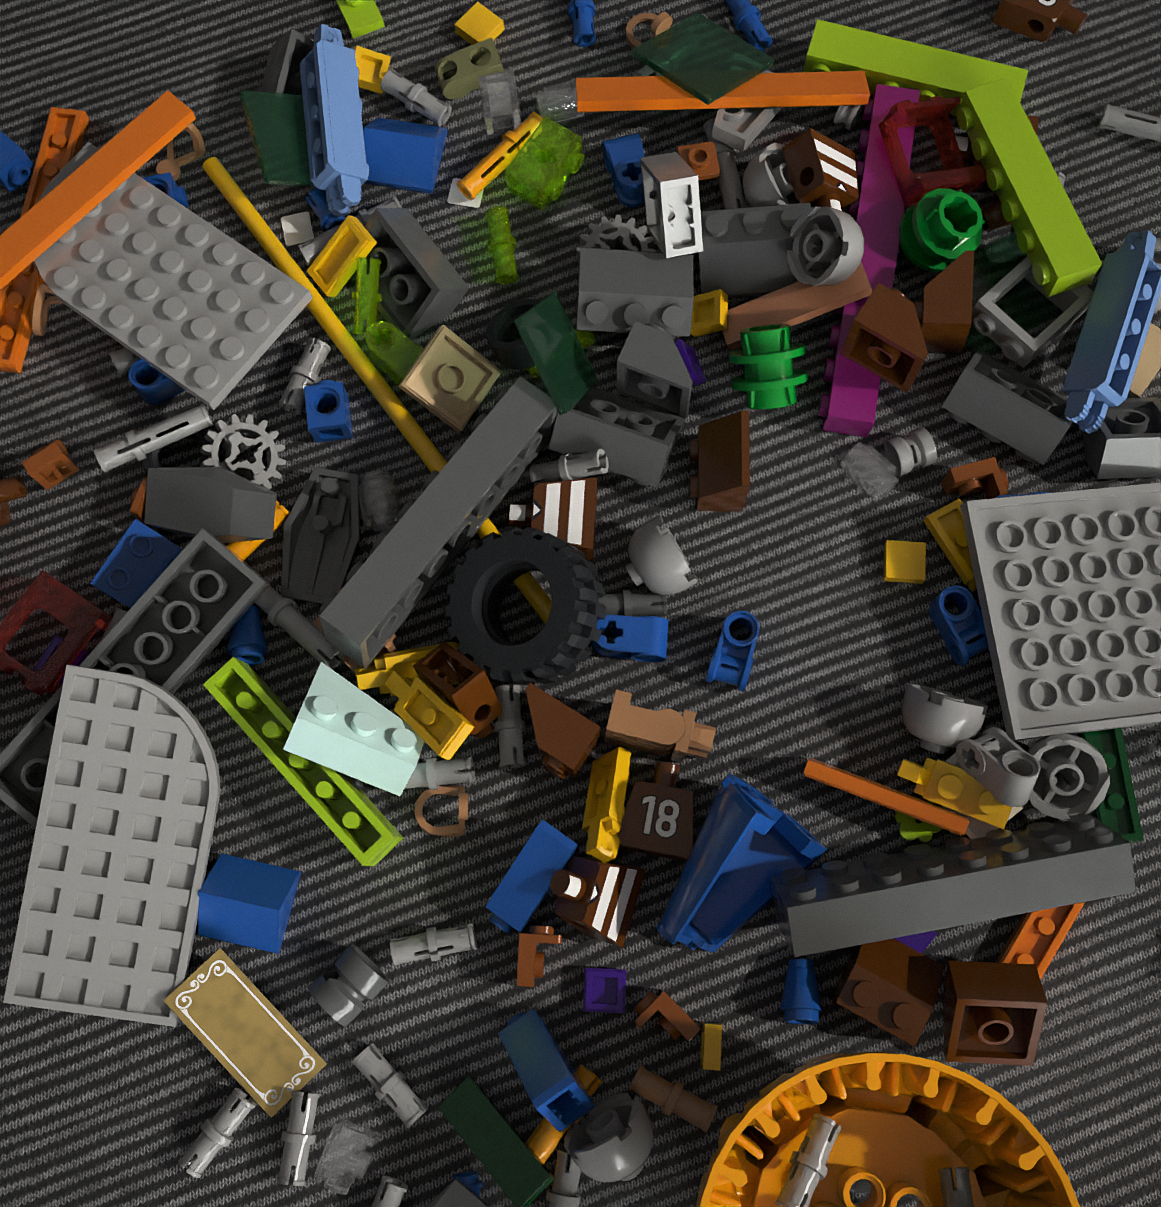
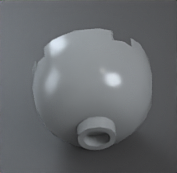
M770 144L749 161L743 175V192L748 208L800 204L795 196L783 155V144Z
M809 208L799 216L791 229L789 237L794 238L793 251L787 250V260L791 273L801 283L816 287L838 285L852 276L861 263L864 253V237L861 227L850 214L835 208Z
M657 515L641 525L630 538L628 553L631 563L625 567L636 586L644 583L653 593L675 595L694 586L699 581L695 573L687 577L686 574L691 571L688 566L690 564L669 528L659 529L658 525L663 523V519L660 515Z
M907 684L901 713L904 725L908 731L922 739L920 747L944 754L946 747H957L960 742L967 739L973 740L978 735L984 723L988 706L968 697L962 699L948 691L918 684Z
M1067 733L1050 735L1035 741L1026 751L1038 760L1041 767L1029 800L1044 815L1061 820L1071 819L1069 816L1078 815L1082 812L1086 815L1094 811L1105 799L1110 785L1107 765L1101 753L1085 739Z
M618 1093L595 1103L596 1107L588 1112L593 1117L586 1120L581 1127L579 1123H573L564 1137V1147L572 1160L586 1176L595 1181L616 1182L633 1179L642 1171L643 1164L646 1162L654 1144L652 1122L639 1097L635 1095L634 1100H632L628 1093Z

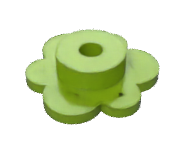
M898 811L895 813V820L901 824L899 833L904 840L913 841L918 838L919 841L927 843L932 839V833H937L942 829L924 821L918 824L915 822L914 817Z

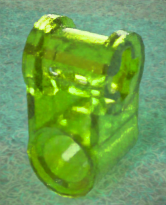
M376 322L366 331L365 339L372 362L399 385L424 348L414 343L389 322Z

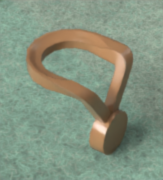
M662 12L658 16L652 13H640L632 17L627 23L625 31L627 43L641 58L646 57L654 50L662 35H666L669 38L675 35V32L670 29L673 18L667 12ZM644 21L652 22L650 30L653 35L647 47L637 40L632 32L638 23Z
M193 123L189 124L185 130L192 137L194 150L175 159L174 142L172 139L167 144V159L160 161L156 166L157 175L170 172L176 181L181 175L180 166L194 161L205 154L206 149L203 138Z
M41 284L38 287L33 306L32 330L36 336H43L45 333L50 305L62 303L56 296L48 297L44 301L45 293L53 294L46 284Z
M461 785L439 786V790L427 789L417 799L414 810L415 818L420 828L428 834L437 836H462L465 833V820H468V793H465V787ZM438 794L458 796L459 823L441 827L432 826L427 823L422 812L426 800Z

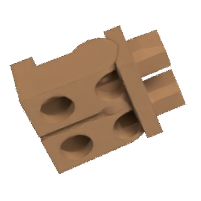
M616 689L604 742L656 755H668L671 753L669 760L681 763L686 755L705 760L707 754H710L716 728L695 723L696 712L684 710L681 716L679 712L673 709L664 708L659 711H653L630 705L632 693Z

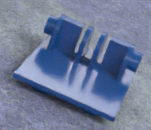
M134 519L90 584L110 598L131 608L183 549L137 519Z

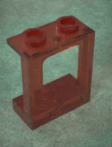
M934 96L926 101L912 103L911 100H904L893 105L887 116L878 124L905 206L918 203L926 193L937 188L955 191L962 189L961 192L969 194L987 179L982 165L965 167L948 116L961 102L959 97L943 99L942 96ZM921 125L928 126L932 130L943 163V169L922 173L912 172L908 166L897 130Z
M42 570L0 624V669L9 675H12L16 670L25 676L22 684L40 696H43L46 691L54 694L58 690L54 686L65 673L66 665L73 663L98 628L106 631L113 617ZM41 608L68 627V634L39 671L33 672L9 656L5 648L31 612Z

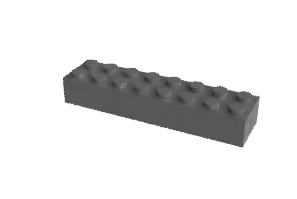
M521 376L511 387L506 385L501 389L495 399V406L489 414L482 413L476 419L471 428L472 434L464 443L458 442L448 454V463L440 472L435 470L429 475L422 487V494L415 502L410 500L403 506L397 517L398 522L390 532L385 530L377 537L372 546L373 552L365 562L358 561L349 571L346 577L347 583L338 594L336 592L331 593L323 602L319 617L327 642L364 669L368 667L387 641L398 630L551 441L558 401Z
M202 528L79 666L136 675L148 679L174 694L271 584L212 533ZM62 686L0 754V800L35 829Z
M1078 814L1070 816L1071 819L1060 823L1034 822L1027 825V829L1012 832L1005 829L992 830L986 833V837L975 839L966 837L950 838L945 841L944 845L933 847L912 845L905 848L904 852L891 855L880 852L865 855L863 860L849 863L842 860L829 861L824 863L822 868L812 870L791 868L784 870L780 876L770 877L777 924L794 957L1136 892L1131 845L1129 841L1094 816Z

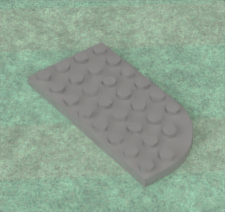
M87 142L50 181L43 191L40 200L99 149ZM136 173L132 174L35 259V264L42 279L62 303L213 410L216 409L312 300V295L307 288Z
M66 665L3 1003L176 1027L179 1023L180 1018L163 1000L187 979L198 919V891L205 881L220 798V775L213 747L197 718L177 697L148 679L131 674Z

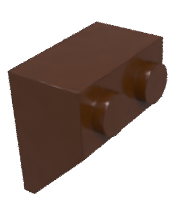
M965 251L924 286L922 299L914 301L927 352L962 353L972 320L974 251Z
M878 283L854 318L841 355L906 393L911 388L928 355L914 303L906 299L905 295L899 290L887 288Z
M739 411L701 424L698 428L697 439H690L689 460L690 462H697L696 475H690L689 497L696 498V511H743L750 487L749 411Z
M530 683L526 688L537 746L542 759L541 762L544 764L543 768L564 781L566 776L576 780L601 742V727Z
M894 938L856 945L829 999L915 1047L934 1009L944 966Z
M948 960L943 988L944 1056L946 1062L1034 1065L1048 1003L1036 964Z

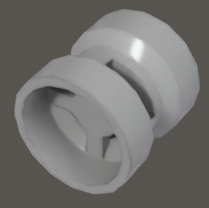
M924 427L910 431L909 435L905 438L896 436L886 440L884 443L887 462L897 476L911 472L912 468L917 465L925 467L937 461L934 441L928 430Z

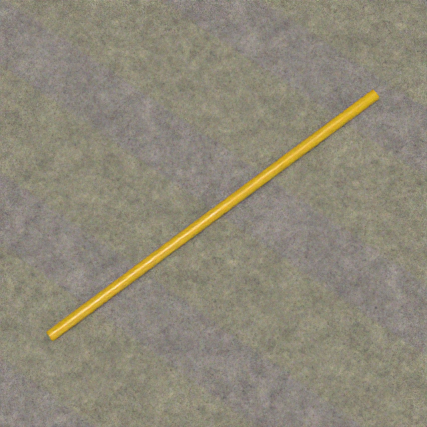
M216 157L208 158L203 163V170L276 267L310 291L312 300L306 307L432 473L435 470L440 472L447 464V461ZM489 517L476 532L481 540L492 532L502 535ZM527 572L513 582L544 624H546L551 612L552 600L533 575Z

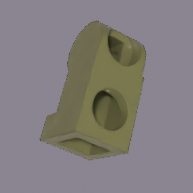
M492 38L455 51L453 54L440 59L434 67L443 95L448 99L462 98L470 93V91L493 84L494 88L508 85L502 62Z

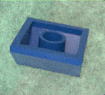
M376 118L364 127L366 163L369 166V176L365 183L433 194L447 136V128Z
M221 853L201 889L198 891V935L279 954L301 872Z

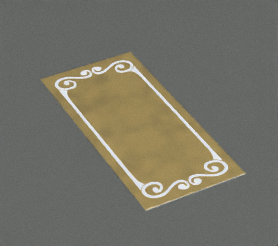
M221 948L163 1000L271 1118L292 1098V1091H300L327 1065Z

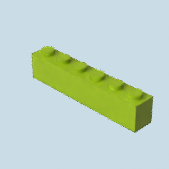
M819 19L816 22L803 72L865 71L870 94L874 95L877 84L920 90L918 107L950 113L956 117L966 90L1006 77L1021 102L1028 74L1026 69Z
M1006 77L966 90L960 108L957 110L959 127L963 131L966 130L972 142L973 155L976 160L981 161L986 171L988 186L992 191H996L1002 203L1003 216L1007 222H1011L1017 234L1019 249L1022 253L1027 254L1033 266L1032 272L1036 283L1043 286L1047 297L1090 284L1102 262L1008 78Z
M232 657L203 684L362 866H375L404 839L348 775L283 750L295 723L296 716L249 664Z

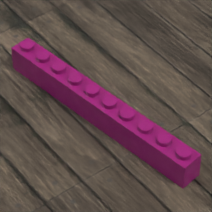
M881 84L876 85L873 98L869 99L868 104L864 105L862 121H868L867 130L861 129L857 152L863 153L862 161H857L859 197L848 207V214L854 216L853 219L861 227L863 233L864 253L861 262L872 292L878 283L887 288H893L900 239L898 229L904 210L920 90ZM869 296L833 310V314H839L838 325L831 326L828 347L834 348L833 359L826 360L823 381L829 382L828 394H821L818 408V416L824 417L823 431L867 438L874 425L880 377L841 355L853 320Z

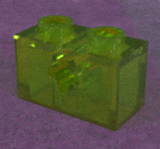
M545 116L506 168L507 190L544 211L551 200L556 201L568 176L571 173H577L584 160L582 137Z

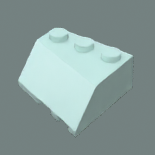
M321 662L283 750L401 796L417 766L424 740L405 721Z

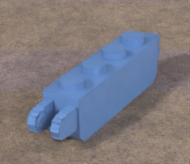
M321 24L314 34L313 49L299 63L310 180L318 189L326 191L328 210L339 218L345 217L350 211L349 208L354 205L356 206L362 200V195L360 194L362 192L361 186L368 180L369 166L366 163L361 116L362 100L359 97V69L356 67L355 50L344 47L339 29Z
M1149 230L1128 233L1119 252L1106 254L1091 303L1087 309L1083 328L1065 377L1062 391L1069 396L1066 403L1067 407L1064 409L1065 417L1075 423L1079 421L1077 424L1079 425L1078 428L1088 434L1101 428L1102 420L1105 419L1108 407H1117L1127 399L1161 292V267L1153 260L1156 237Z

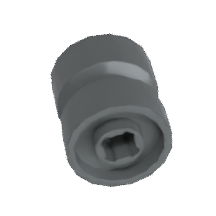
M350 944L334 960L336 968L334 971L325 970L308 987L310 994L335 1021L344 1027H347L364 1009L362 1003L364 999L373 1000L389 983L382 970L354 944Z

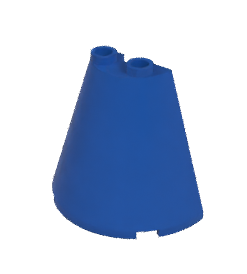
M728 774L719 787L656 929L672 944L681 942L692 950L699 947L714 953L773 900L770 877L780 876L784 870L791 868L806 870L824 854L827 848L788 813L786 815L782 810L778 809L772 800L744 780Z

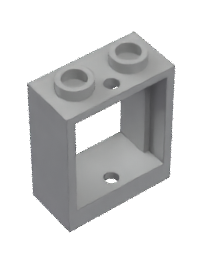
M677 152L640 158L646 226L650 236L654 237L655 243L666 258L703 252L698 175ZM651 191H657V195L654 198L649 197Z
M1028 256L977 301L972 311L971 320L979 333L992 339L1008 359L1016 361L1023 368L1086 311L1094 294L1087 285L1047 297L1043 286L1038 285L1034 279L1033 266ZM1023 278L1063 312L1035 339L995 305L999 299Z

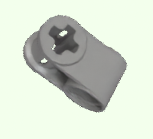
M991 727L985 730L980 738L964 740L956 747V757L960 767L992 793L997 801L1010 807L1023 806L1028 802L1040 773V764L1034 756L1023 750L1003 730Z

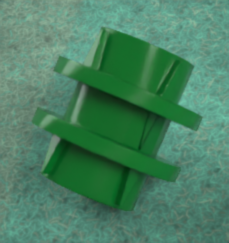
M937 188L930 191L918 203L909 207L901 217L898 229L901 251L905 259L912 265L919 267L920 271L942 272L965 251H975L979 246L983 232L982 225L985 221L982 218V212L978 203L970 195L961 192L962 189L955 191Z
M789 324L760 325L740 330L741 348L728 353V358L731 363L743 364L744 375L734 377L731 380V388L733 390L745 391L746 404L749 409H773L795 404L797 402L795 385L806 382L808 380V372L802 369H794L793 358L806 353L805 344L791 342Z

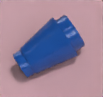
M253 605L231 629L227 650L231 658L235 657L250 666L261 664L264 661V655L268 652L259 610Z
M792 959L788 961L780 1011L784 1012V1022L798 1025L819 1023V1014L823 1013L814 970V961Z

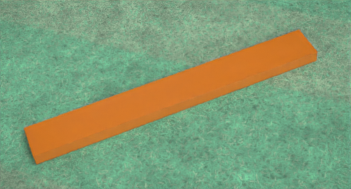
M865 71L576 78L577 112L866 105L870 97Z
M167 90L0 235V290L196 119L193 111Z
M57 107L50 108L20 217L39 202L43 191L50 181L81 150L89 122V117L85 111ZM35 260L0 290V371L21 374L32 333V315L38 287L41 284H45L37 269Z

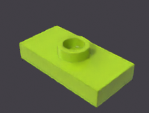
M335 0L353 39L385 27L381 13L374 0Z

